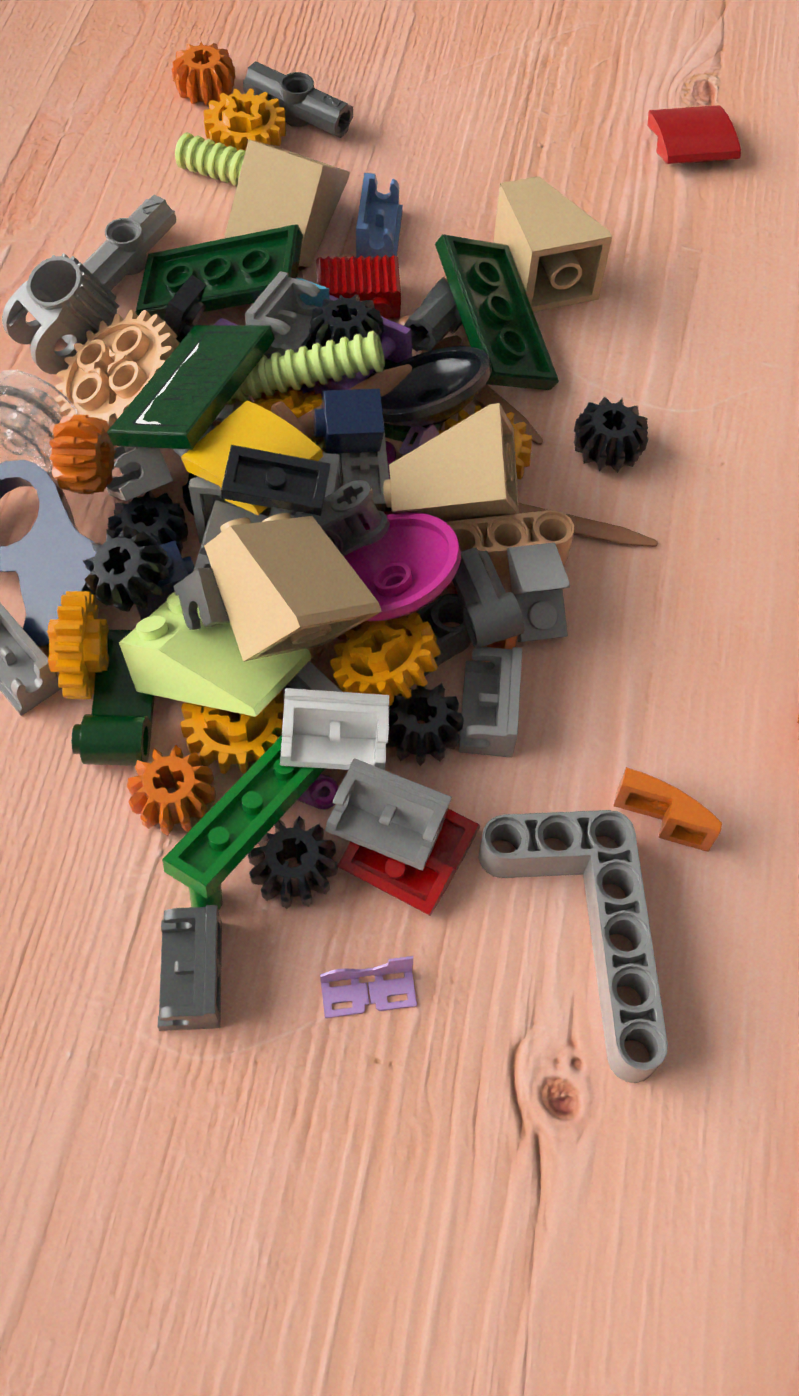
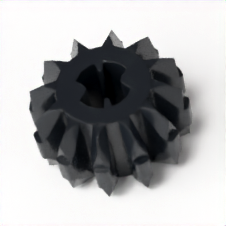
M340 294L339 298L334 301L324 299L322 307L313 309L310 321L311 328H309L310 342L313 344L319 343L322 347L326 346L328 340H333L337 344L340 343L342 337H347L349 341L354 340V335L361 334L363 338L368 337L369 331H375L382 343V333L384 332L383 318H381L380 311L375 309L372 300L361 301L358 294L351 298H344Z
M606 397L602 399L599 405L589 402L584 412L579 415L575 422V451L583 453L584 464L595 461L599 472L605 466H611L617 473L623 467V464L633 467L635 462L638 461L639 456L645 451L648 443V418L639 416L638 406H624L623 398L617 403H611Z
M148 491L144 497H134L128 500V504L115 503L114 516L108 518V530L115 531L120 535L125 525L134 527L139 533L142 531L149 532L157 539L158 545L175 541L180 554L183 549L182 542L187 541L189 533L187 523L184 522V510L180 507L179 503H173L167 493L155 498L154 494Z
M125 525L120 535L115 531L106 529L105 543L91 542L96 554L95 557L83 560L85 568L90 571V574L84 580L87 586L95 592L100 602L106 606L110 605L112 607L114 605L120 611L129 613L134 603L140 608H147V596L151 593L163 596L162 589L157 584L159 581L171 577L169 570L164 566L169 558L167 552L157 544V539L149 532L142 531L139 533L134 527Z
M442 683L432 690L426 689V686L418 685L416 689L412 690L410 688L412 697L408 699L403 697L401 693L397 694V696L394 695V701L389 706V734L386 748L397 747V757H399L400 761L410 754L416 755L417 763L421 766L425 763L426 755L430 754L441 762L442 758L445 757V748L455 749L458 745L460 737L458 732L463 729L464 717L462 713L458 712L459 702L457 696L444 697L445 688ZM421 720V721H425V723H424V724H420V723H417V721Z
M300 816L294 821L293 828H286L285 823L279 819L274 825L275 834L267 832L258 842L260 847L253 848L248 853L249 863L254 865L249 872L251 882L255 885H263L261 893L266 901L280 894L282 907L288 909L292 904L293 897L300 896L302 903L309 907L312 904L311 890L327 894L330 890L327 877L337 874L338 863L332 859L336 854L335 843L332 840H323L324 829L320 824L305 831V822ZM289 858H297V863H301L298 867L290 868L289 862H285Z

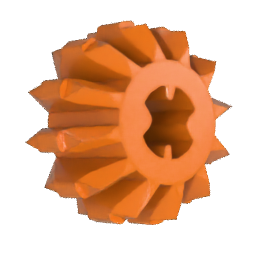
M201 41L198 46L187 44L186 50L176 52L172 76L181 98H189L191 104L201 101L207 106L211 100L220 102L219 94L224 93L229 96L232 93V87L235 85L234 79H236L235 66L229 57L227 49H218L216 43L209 46L203 45Z
M74 414L73 416H63L60 423L55 424L53 429L54 439H51L49 442L52 448L49 459L53 463V478L57 479L60 489L78 494H94V492H104L107 485L111 484L113 480L112 470L116 468L114 466V455L117 451L114 449L107 433L109 425L106 420L89 417V415Z
M175 745L170 755L163 757L162 753L154 748L152 753L153 762L147 763L137 760L135 769L138 776L128 778L127 788L129 793L132 794L128 801L133 813L141 814V822L148 829L159 823L162 833L168 836L173 830L174 824L180 823L182 829L189 832L192 828L190 818L196 817L201 819L208 812L205 804L215 802L216 792L215 788L211 786L214 781L213 772L208 766H202L201 757L196 751L183 758L182 749ZM175 787V792L168 793L167 790L169 788Z

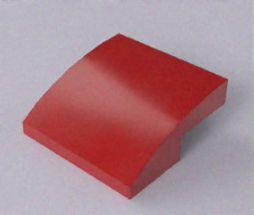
M720 105L649 110L647 126L658 136L656 152L667 164L740 159L741 147L735 128L728 114Z
M448 808L441 832L423 871L351 841L338 863V868L431 916L480 829V825Z

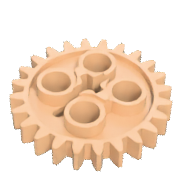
M130 310L125 320L117 313L113 318L112 324L109 326L102 320L99 325V332L94 334L88 330L86 332L88 341L85 344L75 343L73 345L77 353L75 356L64 358L69 367L57 373V376L63 382L53 387V391L59 395L53 403L60 409L57 413L60 418H63V416H73L74 414L89 415V417L106 420L110 429L180 343L176 340V333L157 314L151 316L146 310H143L139 316L134 310Z

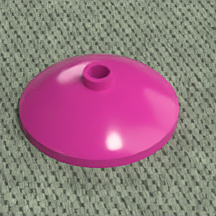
M404 512L389 514L387 517L390 521V527L381 539L344 556L379 602L382 612L366 621H386L411 614L432 602L449 585L459 568L461 549L454 530L446 522L424 513ZM368 523L364 525L366 530L370 528Z

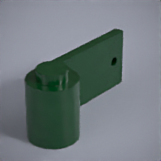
M109 630V664L107 671L96 672L92 714H85L81 724L73 726L71 738L73 754H80L83 764L136 766L137 760L148 762L155 695L136 692L119 642L133 630Z

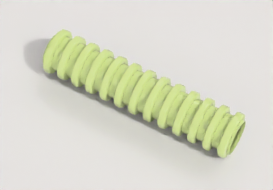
M188 132L180 137L175 149V160L179 168H188L191 172H199V174L204 176L209 175L213 179L220 178L221 181L226 183L231 181L233 185L237 186L245 150L240 149L237 151L235 147H226L225 144L220 142L216 144L215 141L205 140L200 136L194 137L193 134Z
M369 331L368 337L364 338L361 334L354 335V340L349 341L347 337H342L340 343L337 344L333 340H328L326 346L323 347L321 344L315 343L310 350L306 346H301L296 353L292 349H288L285 351V355L282 356L279 352L272 353L269 359L263 355L228 401L227 405L234 404L235 399L245 402L249 396H252L254 399H260L262 393H265L267 396H273L275 390H279L282 394L287 393L289 387L297 391L302 388L303 384L311 388L315 386L316 381L325 385L328 384L330 378H333L335 382H339L344 375L352 379L355 378L358 372L366 376L369 375L372 369L376 373H380L385 366L380 338L376 335L375 331Z

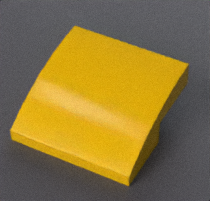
M247 400L204 436L192 450L189 449L183 454L181 459L187 472L212 482L221 489L231 445L319 461L324 456L321 448L293 425L271 411ZM225 499V501L258 516L267 508Z

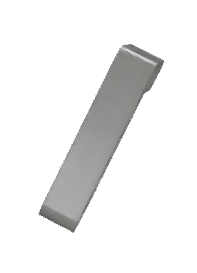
M611 810L505 814L494 817L488 821L483 829L478 857L481 866L490 875L499 878L583 875L607 1060L614 1074L625 1082L638 1083L645 1081L664 1061L667 1055L668 1041L637 840L632 822L624 814ZM608 836L617 843L618 848H606L597 841L596 837ZM548 838L559 839L567 846V849L563 851L553 850L544 843V840ZM499 840L508 841L516 850L511 853H501L492 846V843ZM614 884L624 891L626 898H612L604 891L602 885ZM620 934L627 937L631 941L634 950L627 952L617 949L611 943L609 936ZM628 986L634 989L640 996L641 1005L631 1006L624 1003L618 996L617 987ZM635 1040L642 1043L648 1050L649 1062L641 1063L631 1059L626 1053L624 1042Z

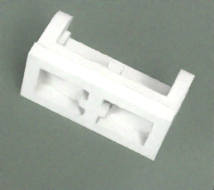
M285 688L280 766L349 770L350 764L355 758L385 770L386 743H388L389 695Z

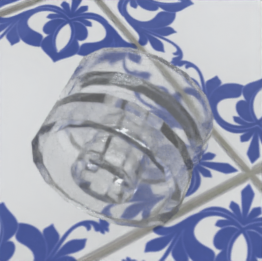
M3 370L0 372V463L12 460H27L36 463L53 477V463L49 459L52 448L49 442L51 439H54V426L60 423L63 416H73L80 413L63 393L36 375L19 370Z

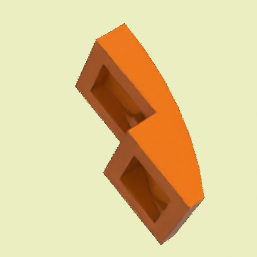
M626 767L617 788L613 806L661 819L662 823L658 838L709 852L721 832L722 822L706 807L680 789L646 773Z

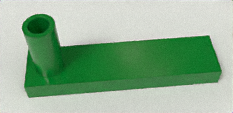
M282 735L162 859L164 872L189 887L191 907L217 905L218 910H220L223 902L221 883L326 769L280 766Z

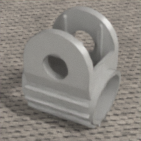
M63 253L62 256L57 257L52 255L51 258L43 260L33 269L28 281L24 282L6 303L2 314V324L6 333L14 341L20 344H31L32 359L42 371L48 374H57L69 367L64 358L76 355L77 351L73 345L75 343L85 344L88 341L86 337L88 330L94 334L99 332V325L102 320L108 326L111 325L120 306L114 301L116 296L74 256L69 258ZM28 311L35 317L36 320L30 322L26 321V315ZM60 338L68 344L63 350L54 351L55 344Z

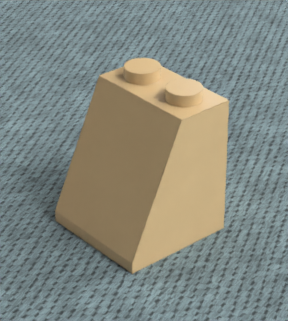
M248 139L224 239L298 224L303 234L299 266L311 267L346 186L350 172L276 146Z
M539 176L500 183L493 243L509 246L533 313L599 300L612 239L610 231Z
M500 403L486 406L389 464L390 479L384 480L383 491L387 508H392L393 513H424L435 516L444 522L519 514L514 428Z
M280 513L257 523H251L247 517L234 519L223 524L220 527L221 533L204 545L243 662L322 646L382 612L377 599L313 516L291 518L290 513Z

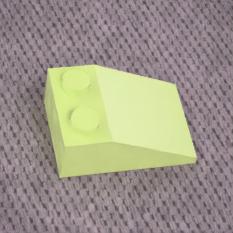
M175 592L169 595L167 601L149 617L138 622L136 628L119 642L136 692L254 717L312 659L310 651L302 649L243 662L231 624H216L212 627H204L200 618L201 628L190 630L184 620L179 596H176ZM197 606L198 617L200 618L199 607Z

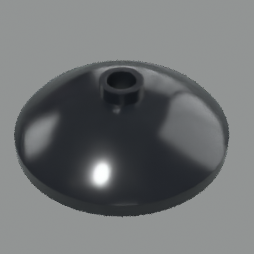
M446 347L418 354L390 367L389 369L409 364L412 366V371L391 392L381 397L383 421L389 425L411 427L437 425L445 422L465 408L485 387L492 372L491 362L487 353L475 347Z

